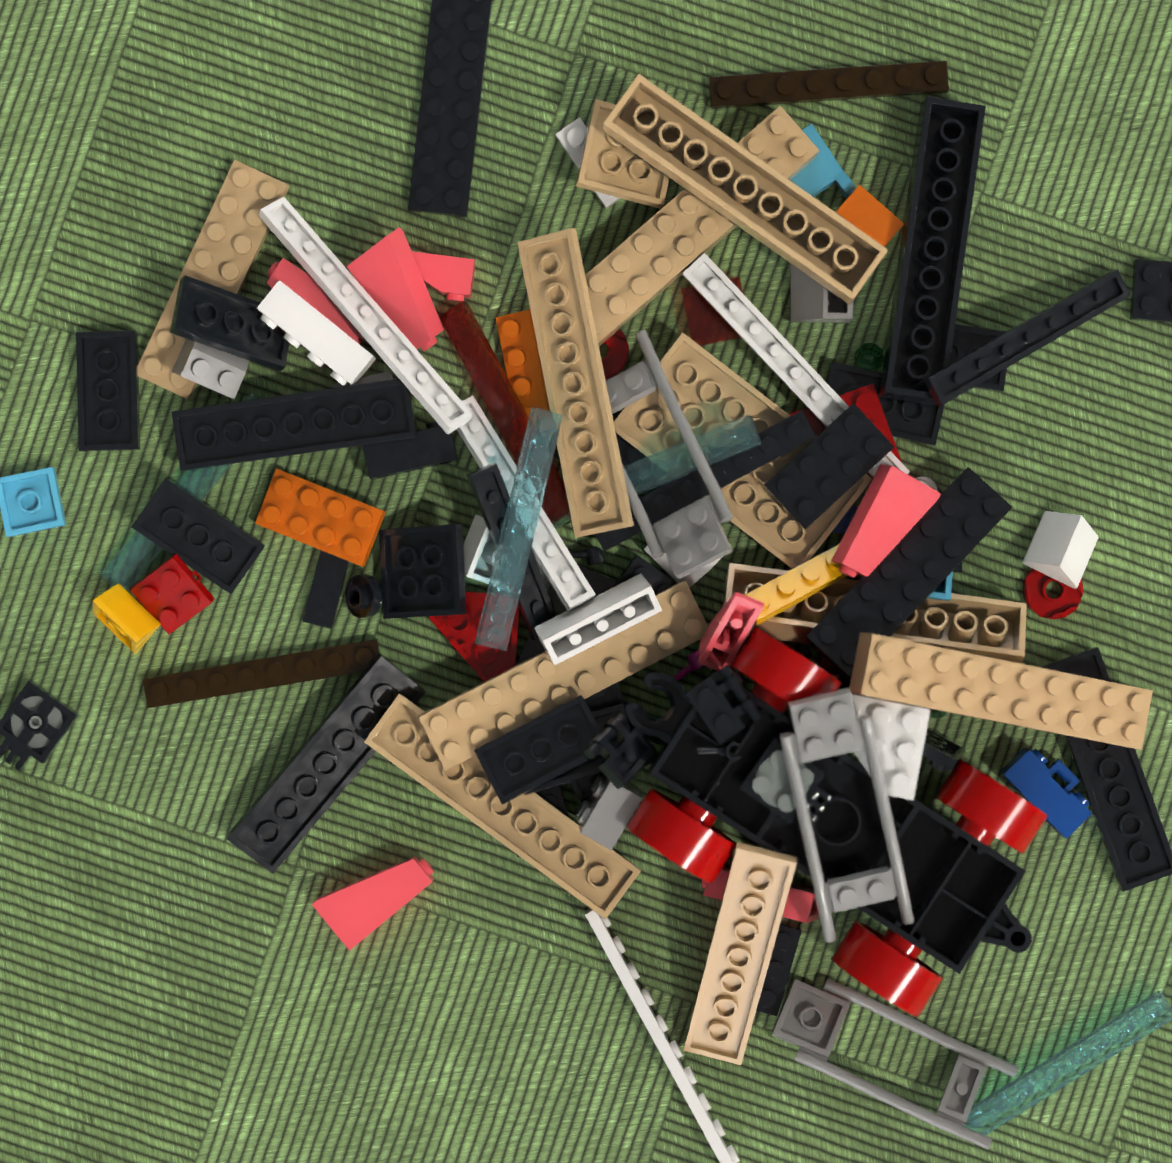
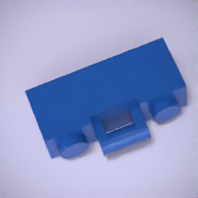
M1023 748L999 773L1026 801L1047 814L1046 821L1062 837L1067 839L1092 815L1086 808L1090 803L1078 791L1074 794L1070 792L1080 780L1060 759L1054 761L1047 768L1045 764L1048 760L1037 749L1031 751L1030 749ZM1055 772L1066 783L1063 787L1051 777Z

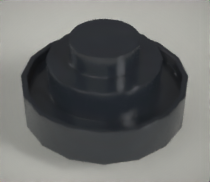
M369 574L355 575L349 580L345 592L348 610L357 618H369L377 614L382 602V591L379 583L373 576Z

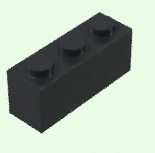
M431 422L426 424L427 429L417 431L418 437L362 445L369 478L375 480L459 461L453 432L447 435L437 422Z

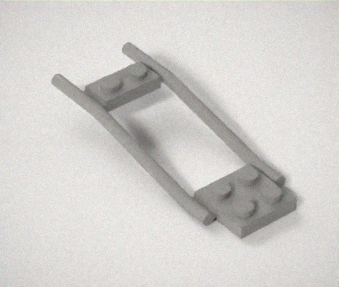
M642 330L636 333L635 336L646 361H641L606 381L612 414L656 391V388L659 389L710 496H705L654 523V526H652L622 463L630 508L640 526L652 557L656 559L666 553L675 576L681 579L733 552L721 525L723 522L730 521L733 516L666 378L646 330Z
M849 688L788 702L794 733H783L780 735V740L814 888L824 941L834 942L836 940L831 911L836 913L895 899V896L898 899L902 923H913L914 917L871 715L864 714L856 718L852 694ZM865 747L891 867L885 866L829 879L825 882L798 762L806 763L862 750Z
M795 979L772 1036L799 1047L795 1061L829 1075L934 1127L987 1150L991 1145L992 1138L964 1127L987 1066L1015 1078L1019 1066L965 1044L830 979H827L823 991ZM850 1002L959 1053L936 1114L827 1062Z

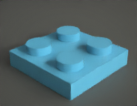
M55 467L0 478V510L6 537L67 525Z

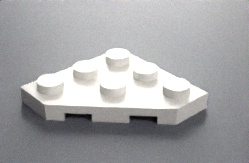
M852 694L856 718L864 714L871 715L888 796L914 800L931 709ZM865 747L862 750L853 751L871 777Z

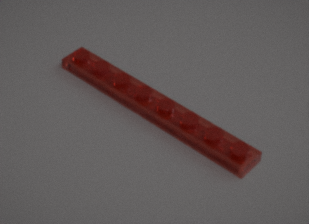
M462 301L440 315L439 318L527 484L551 523L554 524L570 514L565 485L470 306L466 301Z

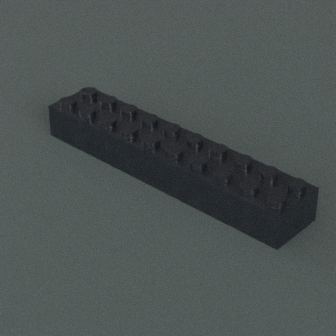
M928 96L920 105L879 397L937 406L924 379L950 365L986 109L984 105Z

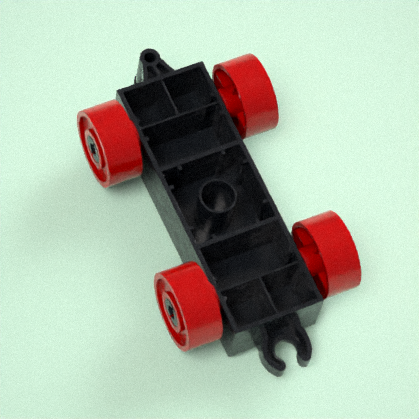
M754 627L730 666L756 682L748 693L758 701L757 707L763 716L753 722L747 712L742 714L739 718L745 728L722 744H719L685 694L684 687L673 676L663 672L647 673L644 676L645 684L653 690H660L668 695L670 699L669 711L660 718H653L644 712L641 705L633 701L626 704L625 711L630 723L635 728L637 727L642 733L649 736H657L665 742L648 768L649 773L682 794L683 797L678 803L665 794L650 788L626 825V828L672 862L695 876L713 883L737 846L734 840L713 826L716 819L719 818L767 850L798 857L796 869L811 878L797 815L791 823H788L739 787L774 737L781 741V734L787 732L794 733L792 719L784 715L789 708L788 702L837 691L842 682L788 646ZM714 669L708 675V677L711 676L717 686L725 681L722 675ZM731 689L723 694L732 708L741 704ZM730 741L741 744V746H731L729 749L730 756H741L736 761L727 759L724 755H698V747L724 746L725 743ZM846 754L810 761V763L826 773L817 786L834 798L831 803L825 801L821 796L818 798L817 801L826 807L824 813L814 806L810 810L819 817L817 823L812 820L811 823L824 881L827 882L829 879L885 866L890 868L891 864L872 779L864 766ZM961 759L958 760L956 766L935 796L936 799L961 814L955 825L916 799L908 800L888 796L903 861L914 922L911 924L902 923L897 896H895V899L857 907L886 926L888 930L882 935L866 924L855 920L831 957V960L860 983L916 1017H919L943 980V977L918 958L922 950L960 974L980 942L1006 946L1013 952L1027 950L1032 942L1030 931L1014 917L1005 904L1026 871L990 848V845L995 837H997L1018 852L1024 854L1048 815Z

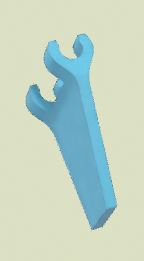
M813 124L804 128L802 131L820 151L818 156L795 175L791 181L813 197L835 183L844 198L851 195L855 185L843 171Z

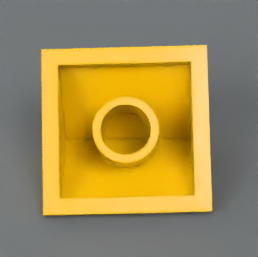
M119 583L93 600V615L134 654L144 646L161 625Z

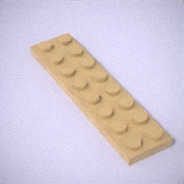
M234 160L138 364L137 376L190 400L197 383L172 372L186 338L170 333L180 279L186 275L239 295L270 230L259 217L260 209L285 197L290 187L288 184Z
M737 842L683 1051L737 1065L742 1064L798 857Z

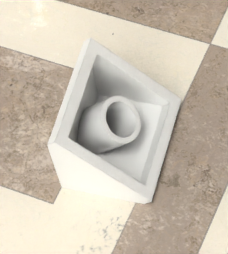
M1045 511L1022 564L1077 589L1099 537L1082 515Z

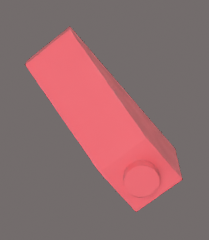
M412 251L425 284L441 295H447L446 300L464 302V298L471 299L476 266L474 259Z
M735 592L712 619L699 644L698 663L717 671L728 664L730 665L762 611L764 603Z

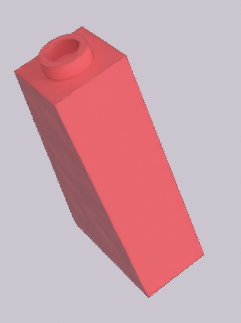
M399 227L346 267L416 349L421 347L425 352L438 342L435 336L442 332L444 328L405 234Z
M282 258L280 263L276 261L267 273V277H269L267 284L271 288L280 280L360 345L364 337L309 274Z
M880 464L831 561L840 565L838 571L851 578H855L856 575L868 577L934 505L941 493L894 466Z
M414 856L316 899L311 905L350 951L431 884L435 879L431 875L434 873V870L424 858L419 860Z
M723 867L713 883L702 879V887L705 888L703 896L723 900L731 868ZM791 883L782 917L804 923L817 920L819 912L814 888Z

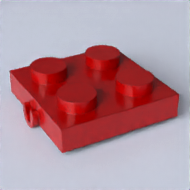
M177 554L173 555L130 589L145 609L161 623L162 628L168 634L182 626L215 599L200 582V574L197 571H191Z

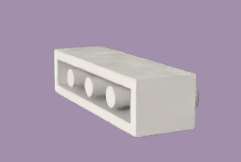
M280 280L257 307L263 313L260 317L263 322L273 330L277 325L287 332L283 338L296 348L302 344L310 351L307 357L319 367L325 363L333 369L330 376L343 386L347 382L351 385H356L376 360L371 353Z
M639 574L595 596L580 606L534 627L547 655L552 663L556 665L661 612L662 609L652 586L642 574Z

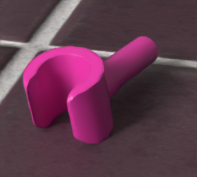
M699 650L686 656L690 665L684 667L673 676L678 682L687 674L704 666L698 663Z

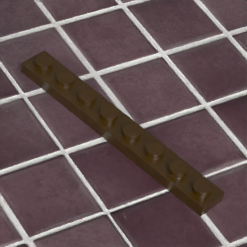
M947 61L710 77L709 79L711 109L947 93L949 91Z
M378 639L143 679L147 708L364 672L380 653Z

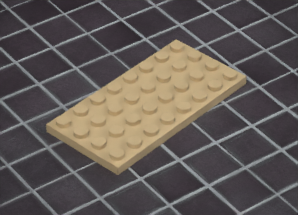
M683 332L660 361L666 378L707 461L790 416ZM656 388V391L622 410L614 421L615 431L624 440L676 479L696 468V465L659 389ZM815 438L721 488L733 516L730 521L792 569L813 557L872 481V478L865 474L807 529H804L764 485Z

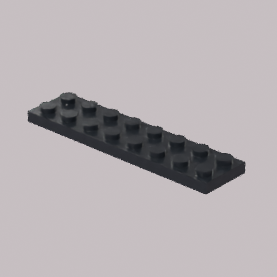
M432 0L408 211L468 217L493 0Z
M400 379L172 412L180 471L418 437L412 394Z
M967 467L868 577L863 576L805 639L850 680L860 632L891 637L1012 509V506L974 471Z
M1099 647L1085 650L1040 667L1111 682ZM1065 735L1120 890L1124 892L1171 875L1172 850L1136 750Z
M379 653L226 835L227 840L271 873H274L376 752L364 741L399 693L416 705L426 691Z

